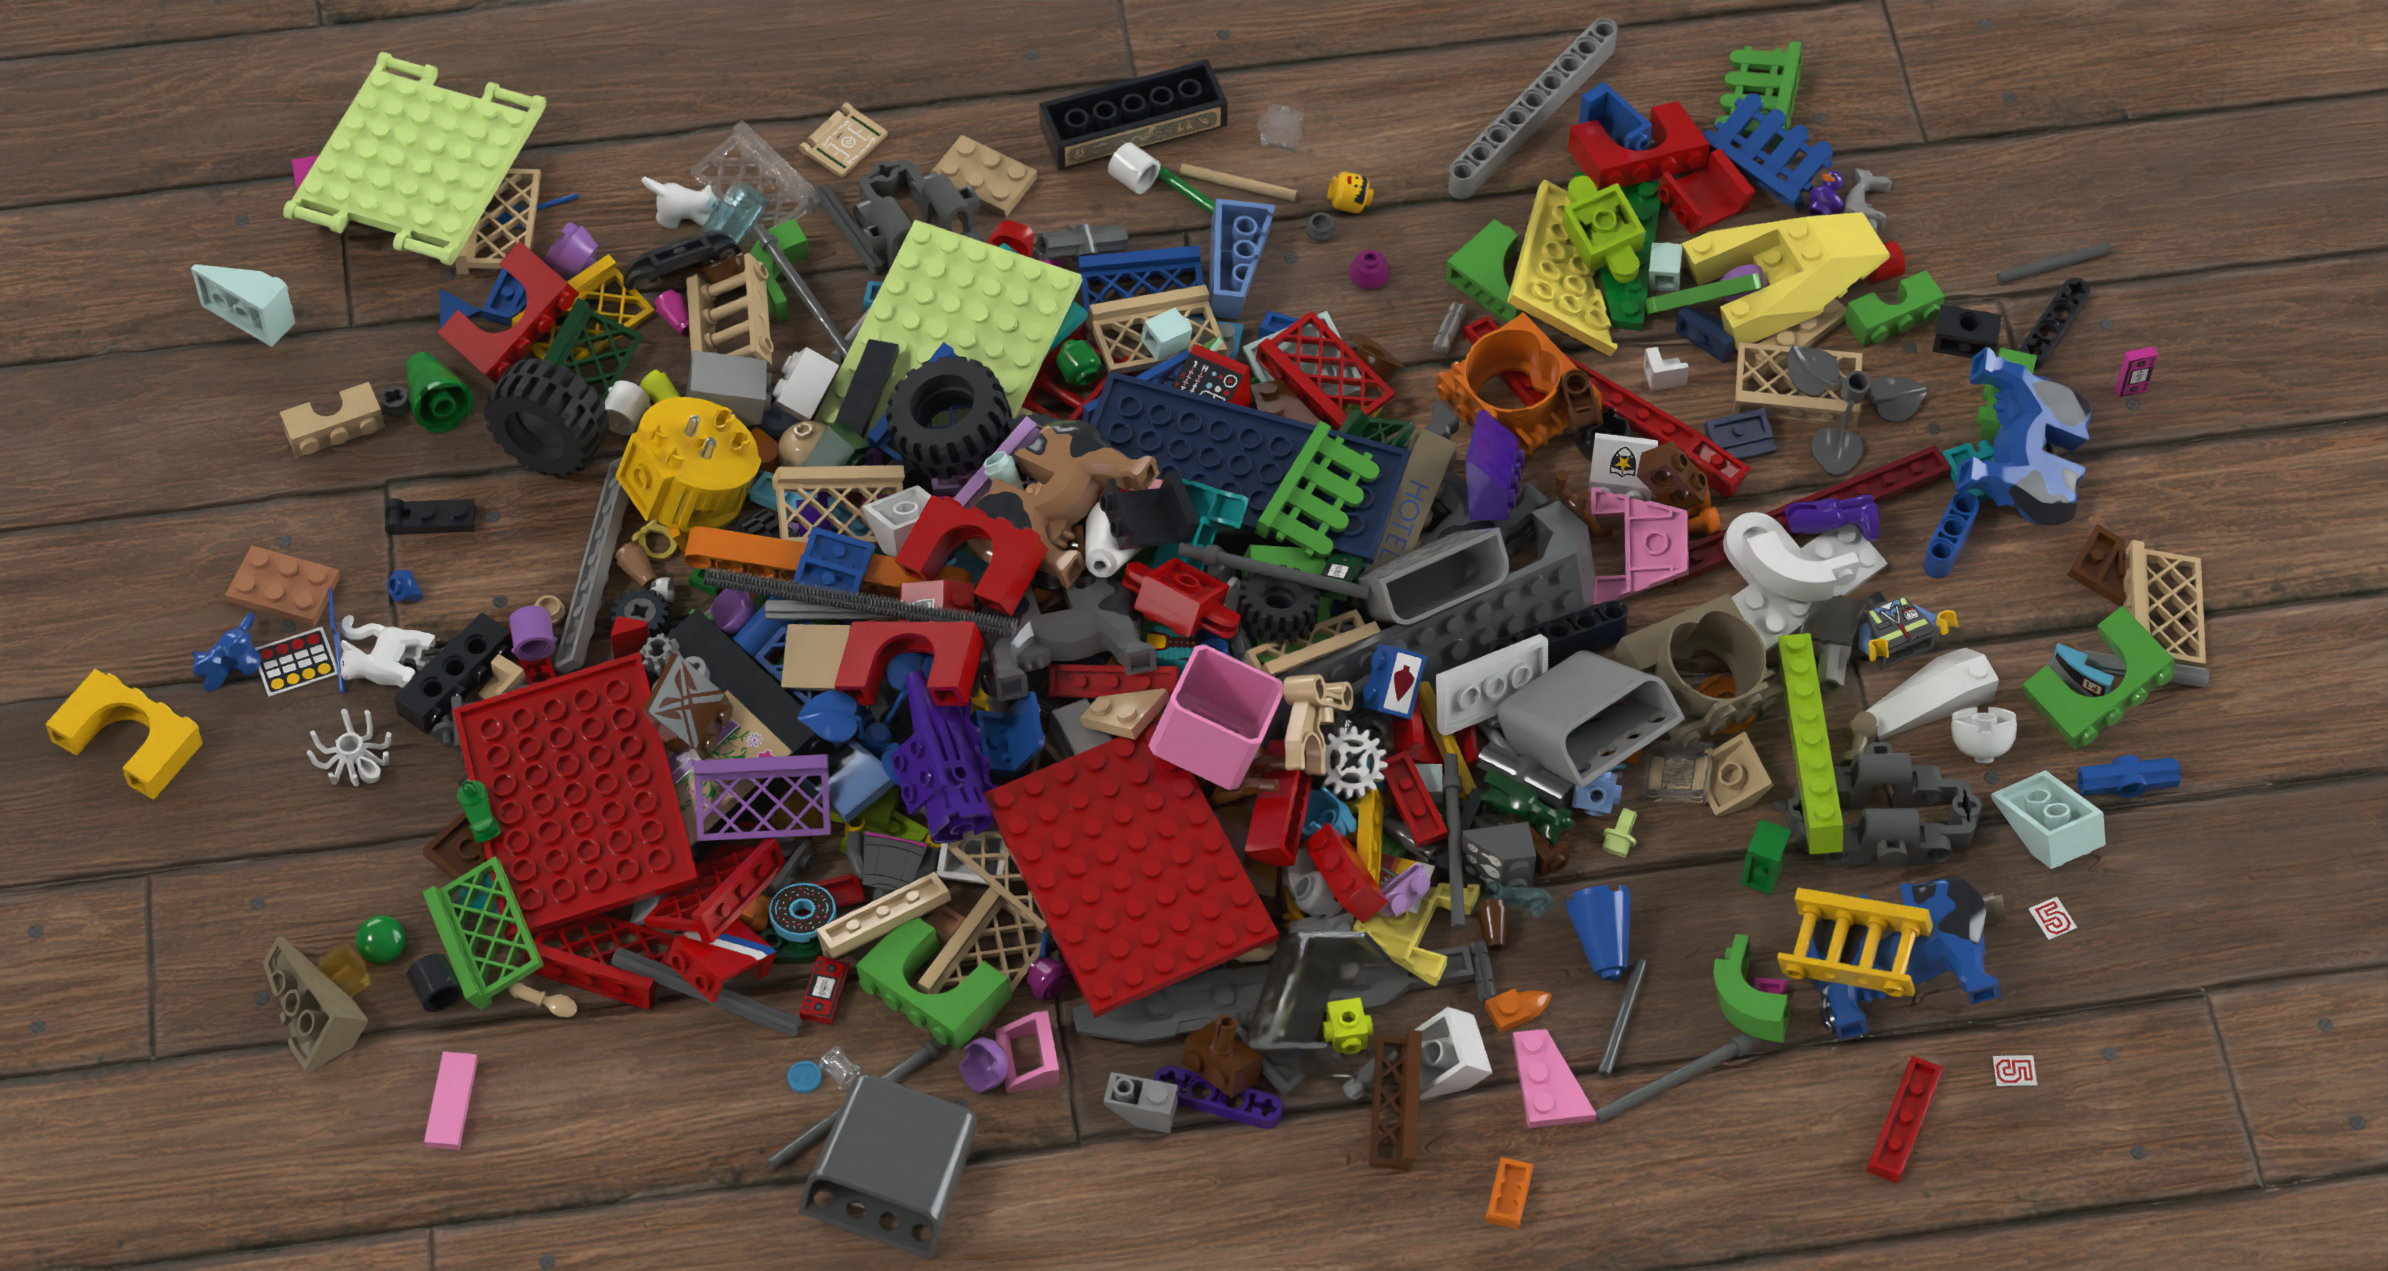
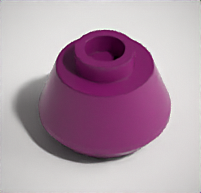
M1365 250L1360 252L1351 263L1349 277L1355 285L1361 288L1375 289L1383 286L1388 281L1390 268L1381 253L1374 250Z
M1050 957L1036 959L1027 970L1029 973L1027 981L1034 998L1037 1000L1048 1001L1053 999L1064 990L1070 981L1069 967Z

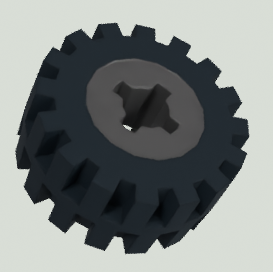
M634 588L630 589L631 594L627 595L624 592L621 594V600H615L611 611L613 626L616 617L621 616L647 621L651 638L657 637V634L661 635V633H664L665 635V633H669V625L671 624L668 604L661 594L657 596V591L651 589L650 592H647V588H641L640 592H636Z

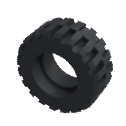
M943 356L938 357V361L931 362L928 360L921 363L922 367L917 370L913 368L907 372L905 380L900 379L894 387L896 393L892 392L887 402L889 406L886 409L887 427L902 459L907 460L909 466L914 471L923 472L924 476L931 478L939 475L941 479H952V475L964 477L969 475V471L974 469L978 471L983 466L985 460L1008 438L1007 435L1012 430V411L998 378L995 377L994 372L989 367L983 366L981 362L975 359H970L968 362L967 358L962 356H955L954 359ZM959 405L972 407L963 420L951 427L944 429L926 428L935 415L947 408Z
M539 359L522 360L514 363L505 371L485 401L484 418L488 431L493 433L494 441L502 445L503 451L506 454L514 456L518 459L517 462L523 466L528 465L532 467L533 471L538 473L543 471L549 476L560 474L562 477L584 470L609 433L608 410H605V403L602 397L596 395L597 391L592 385L588 386L584 382L583 377L579 374L571 373L570 369L563 365L559 367L549 360L542 362Z

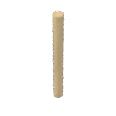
M1182 163L1180 168V175L1291 202H1296L1298 195L1297 190Z

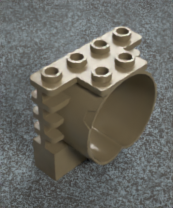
M1729 593L1624 636L1613 651L1619 663L1644 673L1655 675L1668 686L1685 717V720L1667 731L1671 737L1669 742L1673 748L1681 744L1684 747H1688L1707 733H1710L1711 736L1723 731L1728 724L1735 721L1737 724H1741L1749 720L1755 712L1760 710L1769 712L1780 705V699L1785 693L1784 687L1782 685L1778 686L1773 679L1776 675L1773 669L1768 670L1766 667V649L1761 637L1745 621ZM1696 650L1712 652L1720 657L1730 668L1735 679V697L1721 699L1699 693L1683 681L1672 661L1685 662Z

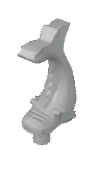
M1855 169L1854 178L1858 184L1848 193L1843 214L1863 212L1875 232L1884 228L1886 215L1873 209L1871 203H1865V192H1890L1892 181L1888 177H1874L1869 170Z

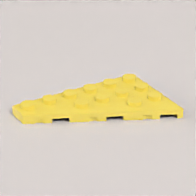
M1544 179L1537 191L1507 302L1611 357L1617 350L1618 345L1617 343H1612L1609 333L1611 323L1605 313V303L1601 290L1596 289L1592 278L1595 271L1589 272L1562 225L1563 207L1571 204L1567 197L1568 191Z

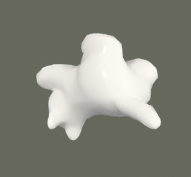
M647 177L642 178V183L645 187L657 194L656 205L658 212L656 220L663 227L671 230L676 229L681 219H692L695 223L704 227H713L717 224V218L711 212L718 208L719 201L712 193L710 185H707L701 191H694L677 183L662 185Z

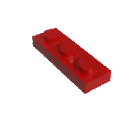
M1408 750L1380 760L1388 763L1387 768L1379 770V772L1384 776V783L1417 849L1447 838L1448 830Z

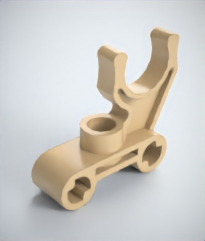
M1320 674L1288 676L1284 681L1283 693L1286 703L1292 706V711L1285 737L1286 770L1305 769L1304 750H1306L1307 775L1325 774L1326 745L1319 725L1333 724L1334 712L1351 710L1354 698L1352 687L1349 682L1325 683Z

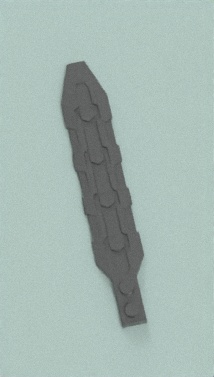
M1468 945L1431 951L1447 956V965L1437 986L1474 981L1475 973ZM1371 947L1340 951L1338 952V958L1334 960L1321 958L1297 960L1292 958L1272 961V964L1236 970H1231L1230 968L1206 971L1205 974L1189 977L1094 1018L1087 1002L1073 1008L1072 1012L1077 1034L1141 1043L1175 1038L1176 1034L1196 1032L1209 1023L1216 1022L1218 1016L1225 1014L1233 1016V1019L1236 1018L1238 1025L1242 1027L1243 1023L1236 1016L1237 1010L1242 1006L1252 1010L1262 1022L1277 1019L1290 1021L1308 1018L1311 1014L1327 1012V1002L1360 997L1363 1010L1386 1006L1408 990L1434 986Z

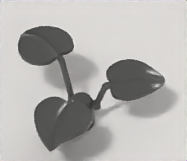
M1792 345L1789 350L1787 361L1788 373L1791 382L1797 390L1805 395L1817 397L1824 392L1826 387L1833 390L1842 386L1841 396L1848 403L1840 429L1838 430L1834 427L1821 428L1814 434L1811 441V453L1814 459L1827 474L1832 476L1842 475L1852 470L1859 462L1863 453L1861 437L1853 432H1845L1854 404L1863 401L1865 395H1867L1870 404H1877L1876 410L1881 418L1892 423H1901L1909 420L1916 413L1928 391V388L1920 383L1895 376L1880 377L1870 384L1869 377L1862 371H1852L1846 378L1840 377L1839 381L1835 382L1838 379L1840 368L1836 358L1830 353L1817 348H1805L1797 345Z

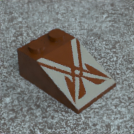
M672 653L642 710L671 752L693 760H706L708 754L715 750L718 741L717 737L723 726L729 723L733 706L725 693L682 657Z

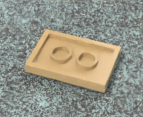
M964 135L957 139L931 171V173L936 172L938 175L946 174L957 190L968 185L972 186L978 196L980 206L1004 218L1008 216L1037 179V170Z

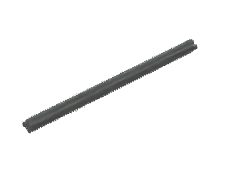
M710 566L708 570L706 569L704 585L719 586L724 589L776 596L782 599L799 600L800 602L822 604L823 606L845 608L846 610L868 612L870 614L876 613L881 616L899 617L900 619L903 618L904 620L916 622H975L981 633L996 634L998 636L1004 635L1009 638H1014L1017 630L1018 620L1014 623V618L1011 622L1010 618L1006 621V617L1002 621V616L998 620L999 616L995 619V615L991 618V614L987 618V614L983 617V613H981L979 617V612L976 616L975 612L971 615V611L967 615V610L963 614L964 610L959 613L960 609L956 612V608H954L952 612V608L948 611V607L944 610V606L941 610L940 606L936 609V605L932 609V604L928 608L929 604L925 607V603L921 606V602H919L917 606V602L913 605V601L909 604V600L905 604V600L901 603L902 600L900 599L898 602L897 598L894 602V598L890 601V597L886 600V596L883 600L882 596L878 599V595L874 599V594L872 598H870L871 594L867 597V593L863 596L862 592L860 596L859 592L855 595V591L851 595V590L849 593L848 590L844 593V589L840 592L838 588L836 592V588L832 591V587L830 590H828V587L825 589V586L821 589V585L817 588L815 584L813 588V584L809 587V583L805 586V583L802 585V582H800L798 585L797 581L795 584L794 581L790 584V580L786 583V579L784 582H782L783 579H780L779 582V578L775 581V577L771 581V577L767 580V576L763 579V575L761 578L760 575L756 578V574L752 577L750 573L748 577V573L745 576L744 572L741 575L740 571L738 575L737 571L733 574V570L730 573L727 570L725 573V569L722 572L721 568L719 571L718 568L714 571V567L710 570Z

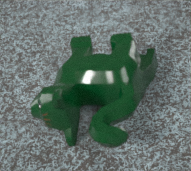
M1492 768L1487 772L1483 781L1491 785L1492 789L1491 791L1487 789L1479 798L1483 803L1487 804L1486 809L1488 812L1495 815L1499 813L1515 823L1528 822L1529 827L1532 826L1539 835H1543L1551 846L1557 843V838L1563 830L1567 831L1573 827V819L1570 818L1573 812L1569 809L1549 808L1539 802L1538 794L1532 788Z

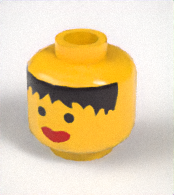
M1343 171L1337 177H1332L1327 198L1331 200L1333 208L1358 214L1363 210L1364 206L1369 207L1371 205L1374 189L1369 188L1367 177Z

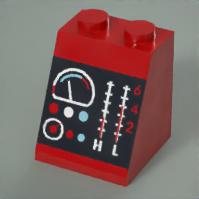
M1195 344L1172 387L1251 408L1249 366Z

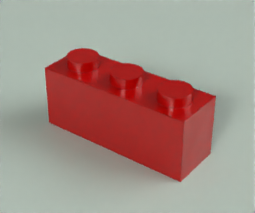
M1328 822L1303 843L1340 905L1363 924L1388 903V900L1351 842Z

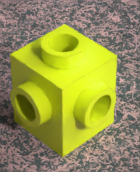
M1361 998L1327 1002V1022H1323V1033L1325 1041L1332 1043L1334 1054H1354L1362 1049H1367L1368 1036L1373 1035L1371 1016L1364 1015Z

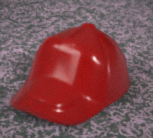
M1004 220L998 224L989 237L987 244L999 247L1005 243L1016 253L1031 258L1033 254L1034 232L1026 225L1011 220Z

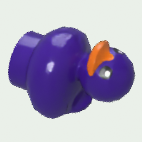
M1829 171L1822 175L1823 185L1816 186L1810 193L1811 204L1807 209L1810 216L1841 214L1844 210L1843 200L1835 192L1842 187L1844 182L1843 176L1838 171Z

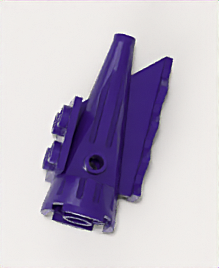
M922 670L911 671L904 678L907 684L914 734L891 755L892 766L897 774L902 798L906 803L909 815H915L925 806L929 834L934 842L953 843L965 840L963 833L973 830L976 836L987 830L994 823L992 811L983 793L998 786L991 783L989 778L990 758L982 754L980 750L981 729L972 724L970 718L971 698H969L967 706H936L926 687L927 680Z

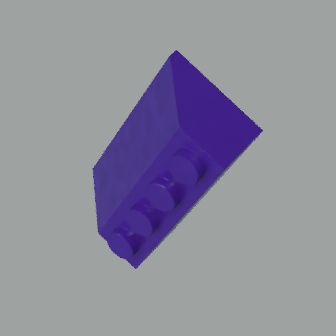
M1478 410L1465 462L1470 520H1508L1510 508L1516 507V494L1519 493V481L1522 479V468H1524L1525 464L1524 449L1518 448V438L1485 410Z

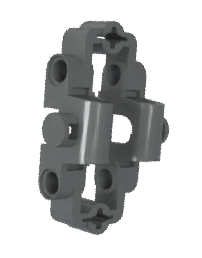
M900 160L895 163L879 161L873 165L871 173L860 178V203L853 206V212L857 223L862 229L860 233L861 239L870 255L883 250L886 252L889 270L898 254L899 238L908 234L912 226L911 221L895 200L899 189L905 186L909 188L914 202L920 209V215L927 224L932 223L934 206L939 217L940 228L952 232L951 219L957 213L959 220L962 222L963 232L960 235L985 243L983 237L973 224V212L980 210V202L972 186L968 185L957 190L946 174L938 175L936 172L922 177L915 165L908 160Z
M1874 742L1867 745L1864 749V754H1856L1850 767H1833L1840 808L1862 811L1858 820L1854 821L1853 824H1843V852L1824 853L1826 863L1837 866L1870 865L1872 855L1877 854L1878 863L1887 868L1899 867L1903 864H1938L1951 859L1953 856L1952 850L1966 849L1971 845L1982 804L1980 799L1971 793V787L1967 781L1958 778L1942 779L1941 770L1935 766H1912L1910 753H1893V747L1886 742ZM1884 783L1892 784L1893 788H1895L1893 796L1895 808L1863 809L1864 803H1868L1870 791L1874 786ZM1796 784L1793 798L1788 805L1785 828L1791 830L1790 835L1795 837L1796 847L1803 852H1809L1805 823L1803 825L1804 817L1799 786ZM1939 803H1952L1948 825L1942 823H1920L1917 808H1912V806H1933ZM1894 844V848H1887V845Z

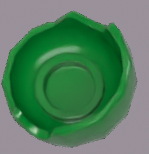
M387 915L370 917L362 922L356 933L355 941L358 953L363 959L373 965H387L400 957L407 945L404 928L395 918Z

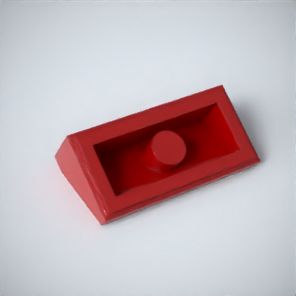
M1703 434L1683 451L1688 459L1706 475L1709 480L1708 486L1727 499L1734 494L1751 469Z
M621 616L616 617L611 632L614 659L640 652L643 649V645L646 646L647 638L650 637L647 621Z

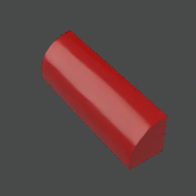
M1285 739L1269 741L1266 756L1286 757ZM1304 750L1305 769L1277 770L1261 774L1263 779H1278L1280 786L1278 792H1263L1262 794H1257L1245 852L1259 862L1272 866H1295L1314 775H1307L1306 750Z

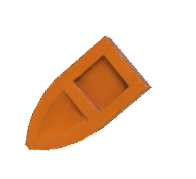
M1514 988L1486 1000L1485 1009L1501 1034L1539 1016L1548 1006L1552 993L1537 990L1517 992Z

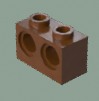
M1672 441L1641 453L1637 477L1664 505L1686 510L1704 503L1709 480Z

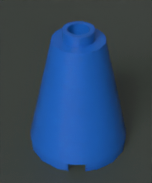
M1609 885L1589 887L1574 892L1572 901L1568 897L1565 899L1566 910L1594 975L1602 977L1603 981L1620 979L1622 973L1628 969L1631 894L1630 889L1624 885H1618L1619 891H1610Z

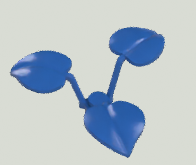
M904 652L891 659L886 668L887 681L891 687L901 691L884 722L873 723L867 727L866 731L862 718L855 715L857 709L856 701L848 694L840 691H827L813 697L802 708L797 720L807 725L821 738L834 743L846 742L854 736L858 727L859 734L857 737L861 740L860 745L875 757H880L883 754L881 759L883 770L893 782L900 786L891 755L900 745L896 742L889 744L891 732L888 729V725L905 696L908 695L904 676L911 671L922 670L928 682L934 659L925 652Z

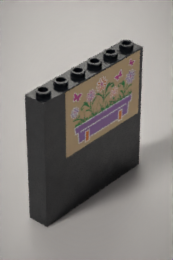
M698 608L666 636L669 640L676 639L680 646L678 651L683 659L695 656L705 662L710 671L709 681L725 693L733 706L731 719L726 726H723L717 737L716 748L711 754H708L706 760L818 755L824 750L826 743L829 741L821 738L807 725L797 720L803 707ZM653 669L647 671L651 690L659 679L657 672H654ZM666 746L695 865H698L715 846L721 845L726 840L697 841L694 760L671 752ZM783 777L774 778L765 789L774 796L778 788L786 780ZM760 778L756 780L761 785H763L768 778ZM741 779L732 790L747 802L759 787L750 779ZM735 780L722 781L729 787ZM702 781L703 796L712 804L726 790L717 781ZM762 791L749 806L755 810L764 801L771 798ZM728 793L716 808L731 820L743 807V804L732 794ZM703 801V810L705 813L710 808V806ZM746 808L735 820L734 824L738 826L740 823L746 822L753 814ZM714 810L704 820V834L719 833L727 824ZM730 826L724 833H731L734 828Z

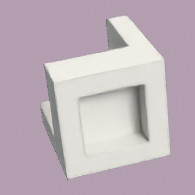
M1658 347L1646 348L1643 369L1651 391L1687 385L1688 363H1681L1679 358L1662 360Z

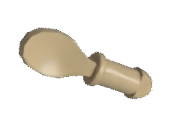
M520 982L514 983L509 988L513 997L537 1004L538 1007L545 1005L552 1014L558 1017L570 1018L577 1012L575 1001L566 995L558 994L547 997L545 991L540 992L524 986Z

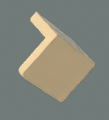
M498 654L491 662L494 677L478 695L480 700H484L516 690V687L519 685H527L524 669Z

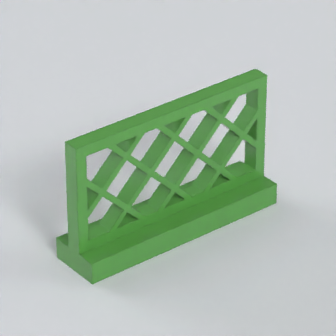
M496 856L441 889L432 886L423 892L465 999L478 1009L483 1010L492 1004L491 997L544 966L501 861ZM494 870L496 878L492 888L480 886L484 875ZM462 888L469 889L464 904H455L452 894ZM477 892L489 894L483 910L472 908ZM497 896L507 900L503 915L491 913ZM469 913L480 916L474 932L467 931L464 927ZM489 918L500 921L494 937L483 935ZM508 923L515 924L518 927L513 942L502 939ZM480 940L491 942L485 959L479 958L475 954ZM499 945L511 947L505 964L493 961ZM519 949L527 951L531 958L530 962L520 968L513 966ZM491 966L502 969L498 981L488 986L486 978Z

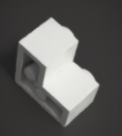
M807 347L799 353L795 351L792 356L789 355L781 369V372L785 373L783 379L781 378L772 392V395L776 396L772 405L802 422L809 421L839 365Z

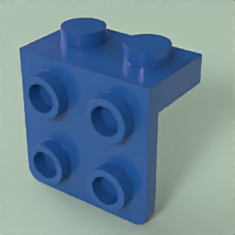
M1028 691V696L1020 697L1005 713L975 710L970 715L972 724L981 729L979 746L981 753L990 758L989 775L1014 778L1043 749L1045 734L1041 728L1040 705L1037 702L1034 691Z

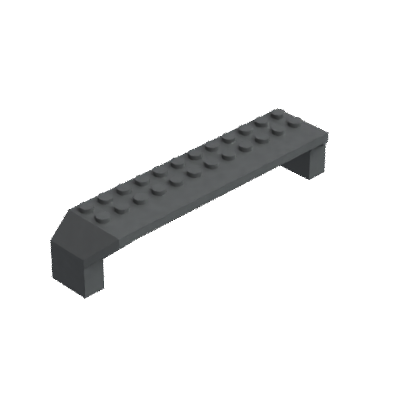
M1559 500L1531 513L1539 561L1508 574L1501 584L1415 623L1408 625L1396 624L1277 679L1281 680L1284 685V681L1288 676L1320 674L1325 683L1349 682L1351 685L1367 674L1370 675L1373 654L1376 652L1378 644H1383L1427 656L1421 682L1428 681L1437 698L1436 675L1488 655L1489 645L1492 641L1592 606L1595 571L1588 526ZM1284 693L1260 744V747L1266 751L1269 741L1281 740L1286 737L1292 706L1286 703ZM1353 722L1343 728L1346 734H1349L1350 729L1353 727Z

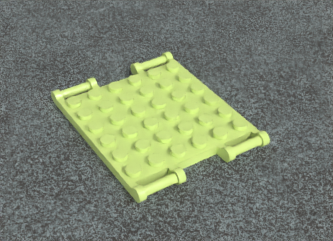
M380 52L375 67L292 200L287 201L285 204L283 216L291 220L298 218L329 227L332 232L339 234L344 231L350 220L397 233L393 242L395 250L401 252L409 250L440 259L441 263L451 266L542 115L546 105V98L539 95L531 97L500 88L499 84L488 82L483 97L479 99L433 86L438 75V69L435 66L427 64L424 67L392 58V55L389 53ZM391 69L420 77L421 79L420 81H415L387 72ZM497 99L529 108L528 112L497 104L495 101Z

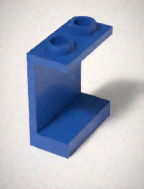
M1602 82L1582 95L1578 124L1598 120L1606 133L1621 147L1637 151L1649 150L1652 124L1607 83Z

